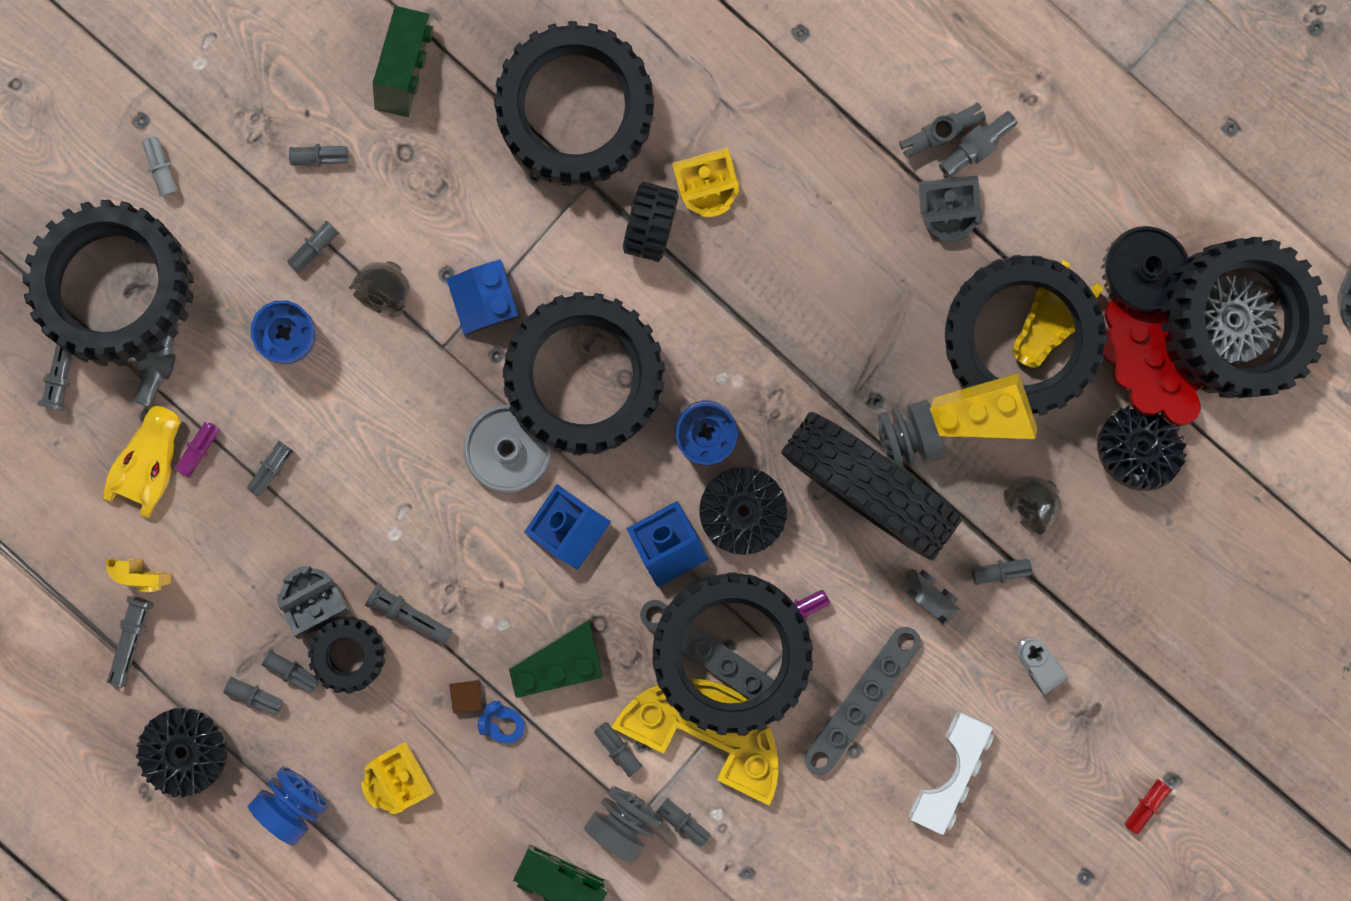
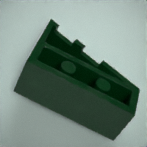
M399 6L394 7L373 79L375 110L409 118L413 98L419 86L420 69L424 68L426 61V43H431L434 26L430 25L429 13Z
M590 618L509 668L515 698L603 677Z
M529 844L513 881L518 883L517 887L530 894L535 892L544 897L545 901H604L609 886L608 880Z

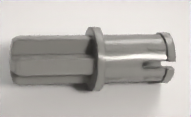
M151 137L142 141L150 165L148 172L153 174L159 196L163 197L177 192L178 189L175 186L169 168L171 162H167L159 138Z

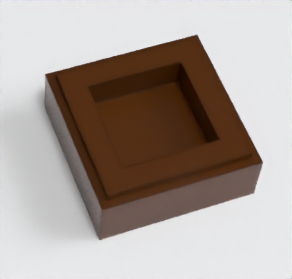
M479 680L449 684L453 714L483 709Z

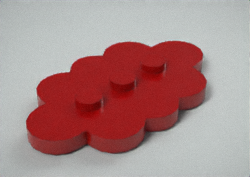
M1113 298L1105 308L1104 318L1110 329L1105 332L1107 337L1103 359L1114 365L1112 370L1114 382L1118 387L1129 391V401L1136 412L1148 416L1161 412L1163 417L1175 426H1185L1192 423L1201 411V403L1196 391L1203 384L1190 383L1186 379L1189 372L1186 369L1178 370L1173 363L1178 359L1175 352H1167L1165 343L1170 342L1168 331L1162 332L1161 323L1167 322V312L1159 311L1152 315H1149V313L1142 315L1140 311L1131 313L1130 308L1125 310V305L1121 302L1115 303V298Z

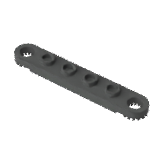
M650 600L643 605L640 618L642 623L655 633L659 622H650L646 616L647 610L650 607L657 606L664 611L668 605L659 600ZM691 623L682 644V652L750 700L761 695L774 682V679L697 625Z
M900 627L894 631L886 644H884L806 752L805 764L810 772L816 775H824L831 771L919 650L921 639L917 631L910 627ZM904 633L911 634L914 639V644L907 650L899 648L897 643L899 636ZM824 752L827 755L828 762L824 767L816 768L812 765L811 758L814 753Z

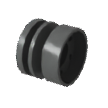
M927 399L907 405L908 419L905 420L897 408L892 410L894 423H891L886 412L878 414V432L885 456L903 470L902 457L904 456L909 468L915 467L914 453L919 452L924 463L945 458L942 438L938 434L930 411L931 405Z
M612 785L608 794L616 802L604 798L601 802L607 811L610 812L607 816L595 811L584 826V830L613 854L630 863H635L645 848L643 842L637 837L638 833L652 838L654 831L646 823L659 828L663 820L640 797Z

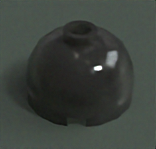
M391 261L365 265L357 273L349 286L350 290L353 288L356 290L353 296L363 305L378 313H381V308L391 311L389 314L391 317L400 316L410 298V284L407 277L402 273V268Z
M1036 476L1023 477L1013 482L1003 493L1004 501L1009 511L1013 513L1016 508L1024 518L1019 523L1037 535H1042L1052 528L1062 511L1061 499L1058 495L1059 489L1050 480L1046 481Z

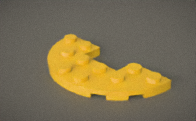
M689 678L698 691L715 701L723 703L749 701L736 690L719 682L701 678ZM658 684L641 692L632 699L614 721L612 729L663 754L677 728L728 752L729 754L716 779L768 806L771 804L778 780V755L775 740L768 725H766L767 728L758 731L756 729L748 731L747 735L739 736L738 733L719 735L716 731L709 729L704 731L697 728V725L693 722L683 719L680 713L673 706L669 705Z

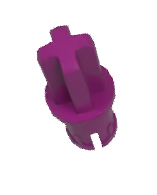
M209 421L204 422L193 441L186 444L188 448L174 469L182 475L191 478L192 473L203 456H208L206 452L220 429Z
M820 590L800 601L794 600L804 620H807V616L830 604L824 590Z

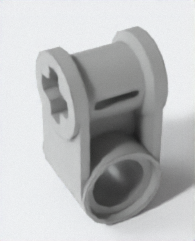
M1025 638L1019 642L1017 655L1029 672L1031 680L1043 695L1068 679L1062 666L1043 642L1034 638ZM1031 646L1037 648L1034 651L1036 654L1034 658L1027 656L1031 653L1029 649Z

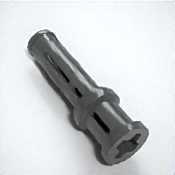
M58 345L55 348L50 374H46V377L44 376L43 379L46 384L42 400H39L37 405L64 411L65 407L62 404L66 388L70 387L71 384L70 379H67L73 354L66 352Z
M377 583L365 604L366 607L372 606L385 613L387 619L394 620L396 618L444 646L453 629H449L428 615L404 603L405 599L401 595L396 597L382 589V585ZM412 617H414V618H416L417 620H419V621L425 623L426 625L432 627L434 630H432V629H430L429 627L423 625L422 623L416 621V620L413 619Z
M127 597L129 605L124 620L120 621L121 637L107 679V683L118 687L126 686L140 635L146 632L145 621L150 608H153L154 603L143 598Z

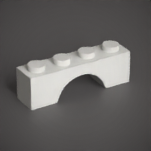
M956 711L945 735L956 753L955 771L944 785L935 789H920L908 815L912 821L944 835L946 829L950 830L957 817V814L954 813L958 802L963 803L969 792V787L966 785L970 777H975L980 769L982 761L979 760L983 749L988 750L993 741L994 734L991 733L993 728L990 725L963 712Z

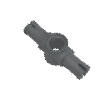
M977 102L957 114L952 112L946 116L937 117L932 123L921 128V132L899 142L901 150L911 146L903 154L908 159L929 147L933 149L939 145L948 144L953 138L963 134L964 129L986 119L984 111L974 115V113L982 109L981 105ZM940 123L947 125L950 131L949 136L945 138L938 136L935 126Z
M1006 111L991 124L983 125L982 127L978 125L959 141L958 150L939 164L942 173L947 178H950L966 165L981 162L998 148L996 145L999 143V139L1018 124L1016 118L1011 112Z
M176 323L174 327L176 330L178 329L179 323ZM168 335L161 341L165 348L159 352H156L153 348L146 351L147 359L139 362L138 371L141 372L140 376L143 378L135 399L136 403L152 407L160 383H163L164 379H169L176 359L175 354H172L173 349L171 348L174 339Z

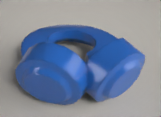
M493 701L483 710L484 715H481L478 720L480 735H489L500 743H513L522 737L525 726L518 712L510 707L503 706L501 701ZM491 717L512 719L516 724L515 731L510 735L501 733L499 726L491 722Z

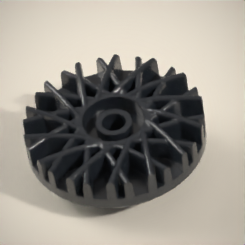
M1152 226L1135 227L1122 233L1106 249L1108 252L1103 258L1105 263L1101 266V269L1105 268V274L1102 276V279L1107 281L1104 287L1109 286L1112 291L1109 294L1110 297H1116L1115 303H1123L1125 305L1124 309L1130 308L1131 313L1140 311L1142 315L1147 313L1152 315L1156 312H1161L1162 303L1170 301L1171 294L1165 292L1169 283L1178 281L1179 278L1174 273L1179 267L1190 264L1187 260L1189 257L1183 245L1169 232Z
M1128 405L1125 409H1119L1116 414L1113 413L1102 426L1097 439V452L1102 466L1115 481L1133 490L1153 491L1168 485L1181 471V467L1186 461L1185 457L1187 454H1183V450L1187 443L1182 442L1184 436L1179 438L1177 434L1180 427L1168 423L1162 414L1142 415L1134 409H1130V405Z
M735 467L718 474L706 486L699 505L701 525L708 538L724 551L740 555L755 554L771 546L784 530L788 512L786 497L778 483L765 472L751 467ZM741 505H746L749 509L748 515L744 517L738 514V508Z
M187 707L167 710L150 720L138 738L140 741L136 745L138 747L136 758L139 759L137 766H140L142 769L141 776H145L147 778L146 782L151 783L155 786L154 790H160L162 794L167 793L171 794L172 797L180 796L181 798L189 795L194 796L210 787L219 778L225 767L227 743L224 733L213 718L200 710ZM179 747L186 749L187 754L185 757L179 755Z

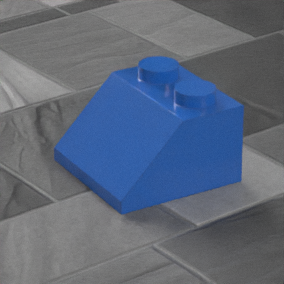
M501 259L473 267L446 279L464 335L520 318Z
M556 484L524 533L554 556L579 570L611 521Z
M678 501L626 528L657 588L709 560Z

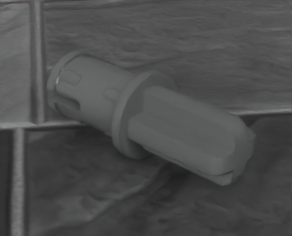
M316 144L315 147H289L291 166L316 164L317 167H321V164L347 163L349 160L347 146H320V144Z
M326 220L309 239L307 237L304 239L306 242L288 259V264L296 272H301L318 254L321 256L323 254L321 251L340 233Z
M278 440L269 456H267L264 462H260L262 466L247 486V489L254 495L261 496L275 475L280 476L279 471L294 451Z
M1029 559L1003 563L1002 560H998L997 564L972 567L975 585L995 581L1005 583V580L1030 576L1032 575L1031 562Z
M273 650L268 652L261 664L263 667L283 677L284 682L290 681L308 693H312L319 684V680L317 681L313 674L299 667L297 661L292 663Z
M232 676L228 680L223 692L247 703L246 706L249 708L252 705L272 715H277L283 705L282 699L260 690L258 685L253 687L234 679Z
M605 722L596 728L594 733L610 754L608 756L610 758L613 757L628 777H631L642 768V763L637 760L627 747L628 742H623L609 723Z
M668 797L657 809L656 813H659L676 827V832H682L698 847H702L710 838V833L690 817L692 815L690 812L686 814Z

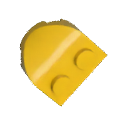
M728 147L671 163L680 196L688 209L700 214L702 217H715L730 209V205L736 195L738 196L739 183Z
M114 558L106 559L105 569L109 577L122 585L137 586V591L155 592V590H162V586L171 584V572L142 571V559L128 558L125 561H117Z
M406 741L384 752L369 762L364 768V780L361 782L362 792L368 803L375 809L381 808L389 811V814H397L434 793Z

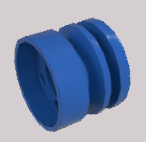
M288 300L273 301L264 305L255 314L251 323V339L255 349L264 358L278 364H293L303 360L312 351L316 341V327L311 316L300 305ZM282 326L286 329L290 327L292 329L289 333L291 338L288 341L284 338L278 339L277 337L280 335L279 328Z
M702 400L692 403L682 411L677 420L675 436L678 448L686 458L696 464L711 465L723 461L731 454L737 443L738 430L733 415L725 406L716 401ZM702 424H706L707 427H714V430L711 431V438L707 439L705 435L699 436L698 433L701 431Z
M282 766L276 773L278 778L273 777L268 782L275 795L269 791L261 790L250 802L248 808L254 818L271 834L288 845L294 846L308 830L306 823L301 817L315 822L319 818L317 812L323 813L329 805L308 779L290 768Z

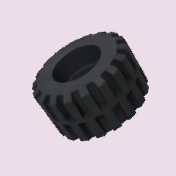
M642 182L638 186L623 242L625 254L659 262L663 258L679 196L677 190L647 182Z
M355 617L340 618L327 624L316 633L317 635L310 643L311 650L308 651V658L311 659L309 667L310 670H314L316 674L314 678L317 681L320 680L323 683V687L334 689L333 692L353 693L354 691L364 689L380 675L386 660L384 659L386 647H383V638L377 634V629L373 625L369 626L366 624L367 621L357 620ZM351 638L362 647L364 661L358 670L344 672L334 665L331 658V649L333 644L339 639Z

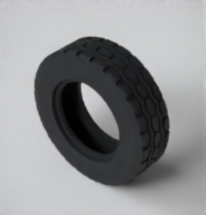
M815 412L807 414L804 422H801L800 427L796 429L792 438L788 440V443L782 449L781 454L802 473L885 533L929 560H934L937 557L939 551L943 549L944 544L948 542L951 535L962 522V517L949 504L908 472L847 430Z

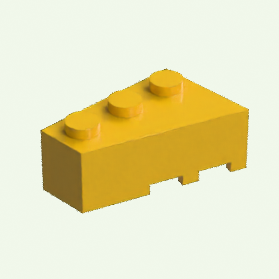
M1019 373L933 398L930 411L939 436L1036 438L1037 425Z

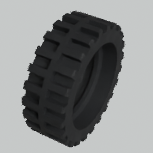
M568 21L567 26L557 27L555 23L548 25V30L538 34L536 30L529 35L530 39L523 45L519 42L514 48L515 53L509 60L506 58L502 65L503 72L501 77H497L496 82L497 92L496 98H494L496 120L503 139L512 155L532 174L536 173L548 182H560L563 186H571V184L587 186L591 185V182L608 180L617 171L622 172L628 167L627 164L641 152V147L648 139L651 123L653 122L654 95L652 92V82L650 75L646 72L643 60L640 56L637 57L633 52L632 46L627 41L622 42L618 39L615 32L609 29L607 32L600 30L598 25L589 23L588 26L577 25V21ZM581 55L603 63L616 76L623 90L625 109L621 125L615 135L605 145L592 152L565 154L555 151L543 144L535 136L527 122L525 96L532 78L544 65L563 56Z
M101 200L100 207H94L88 201L80 204L82 210L73 213L70 209L63 211L64 219L55 224L51 220L45 226L50 230L43 239L38 235L35 238L33 244L38 247L35 255L27 254L25 263L31 267L30 274H23L22 283L29 288V293L24 294L25 303L32 307L33 312L30 315L33 321L41 326V331L66 352L73 354L79 360L84 362L91 360L99 366H108V362H114L118 366L128 365L127 359L135 358L140 362L147 359L146 351L153 348L156 352H159L165 348L161 341L168 335L174 339L179 333L174 328L179 319L185 322L189 315L184 310L186 302L192 303L194 295L189 290V284L194 283L193 274L187 266L190 264V261L182 250V245L159 219H155L147 210L143 208L137 210L130 203L121 201L120 206H116L111 200ZM109 236L127 237L144 246L155 261L159 277L155 296L147 310L126 327L111 332H98L87 329L75 322L63 305L61 283L64 272L72 258L93 241Z
M1250 237L1210 245L1203 248V252L1190 256L1187 259L1190 264L1179 267L1174 273L1179 278L1178 281L1168 284L1165 292L1171 294L1170 301L1162 303L1161 312H1167V322L1161 323L1162 332L1168 331L1170 342L1165 343L1167 352L1174 351L1178 357L1173 362L1178 370L1186 369L1189 372L1186 379L1190 383H1202V391L1209 394L1219 393V397L1238 399L1279 394V390L1294 387L1296 385L1294 379L1305 378L1311 372L1307 365L1318 363L1322 356L1317 352L1319 345L1327 343L1328 335L1322 334L1323 325L1330 324V315H1324L1323 304L1329 303L1327 295H1320L1317 287L1323 283L1319 276L1312 277L1308 270L1312 265L1307 259L1298 261L1295 258L1298 251L1292 247L1280 249V241L1274 239L1262 241V237ZM1234 269H1251L1265 277L1276 290L1284 312V331L1276 353L1264 365L1250 369L1237 368L1227 363L1213 347L1205 324L1206 301L1213 284L1218 277Z
M1012 255L1009 258H1000L992 261L991 264L984 268L981 267L960 287L959 292L950 305L946 320V355L951 364L952 372L955 378L963 385V389L999 379L984 366L975 347L974 329L983 306L997 293L1014 286L1031 285L1052 292L1068 307L1074 320L1076 338L1074 349L1068 362L1056 375L1037 384L1023 385L1032 413H1039V416L1048 414L1047 411L1057 407L1061 409L1067 406V402L1075 396L1078 398L1084 392L1083 389L1089 382L1092 383L1096 377L1098 366L1102 364L1104 358L1103 351L1107 337L1105 333V319L1096 296L1087 283L1072 269L1067 268L1056 260L1046 259L1038 255Z
M574 292L573 296L563 297L561 295L555 297L552 302L546 305L544 303L541 304L530 316H527L521 322L520 327L511 339L505 355L502 376L504 377L503 389L505 397L508 398L509 409L512 415L517 417L521 423L520 427L525 432L528 431L536 438L535 441L541 445L544 443L551 446L554 451L560 453L565 451L577 456L588 453L595 455L622 445L649 421L648 419L659 404L658 399L663 391L662 373L665 371L664 361L661 362L659 352L662 350L659 342L655 343L651 335L653 332L649 324L644 325L639 320L640 314L633 309L630 312L622 306L623 302L616 298L614 301L604 299V294L595 293L594 296H585L583 292ZM575 325L595 326L616 337L626 349L633 369L632 388L624 405L611 417L592 424L571 423L555 416L540 400L533 381L534 361L543 343L557 331Z
M728 572L727 574H713L702 580H696L673 598L672 602L663 611L656 627L653 642V668L658 686L664 693L669 705L673 706L683 719L693 722L697 725V728L704 731L709 729L716 731L719 735L738 733L739 736L747 735L748 731L756 729L758 731L767 728L766 725L775 720L777 722L780 721L791 707L794 708L799 702L800 694L803 690H806L809 683L807 680L813 666V645L808 625L798 607L784 592L772 583L762 580L757 576ZM724 603H741L761 611L776 627L782 643V663L774 682L761 695L741 703H723L703 695L689 680L682 662V644L691 623L705 610Z

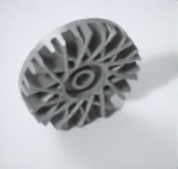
M1236 275L1231 277L1225 276L1215 281L1209 292L1205 307V324L1209 339L1217 353L1230 365L1243 364L1263 354L1262 352L1268 349L1270 343L1274 340L1271 336L1277 331V328L1274 326L1278 323V321H1273V315L1277 312L1276 309H1271L1274 303H1268L1265 299L1269 294L1267 292L1261 293L1262 287L1255 288L1252 286L1253 280L1247 282L1245 277L1236 279Z
M500 405L484 411L471 423L464 440V458L473 477L485 487L498 492H517L532 486L545 473L550 463L552 447L544 443L541 445L535 441L536 438L531 433L525 432L520 427L521 423L517 417L512 415L509 409L510 405ZM506 443H510L513 446V452L508 455L502 451V447Z

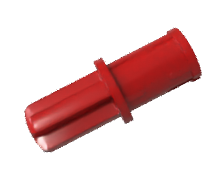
M1156 779V782L1144 798L1138 799L1140 803L1124 824L1126 828L1134 834H1139L1153 814L1157 815L1159 813L1157 809L1173 790L1159 779Z

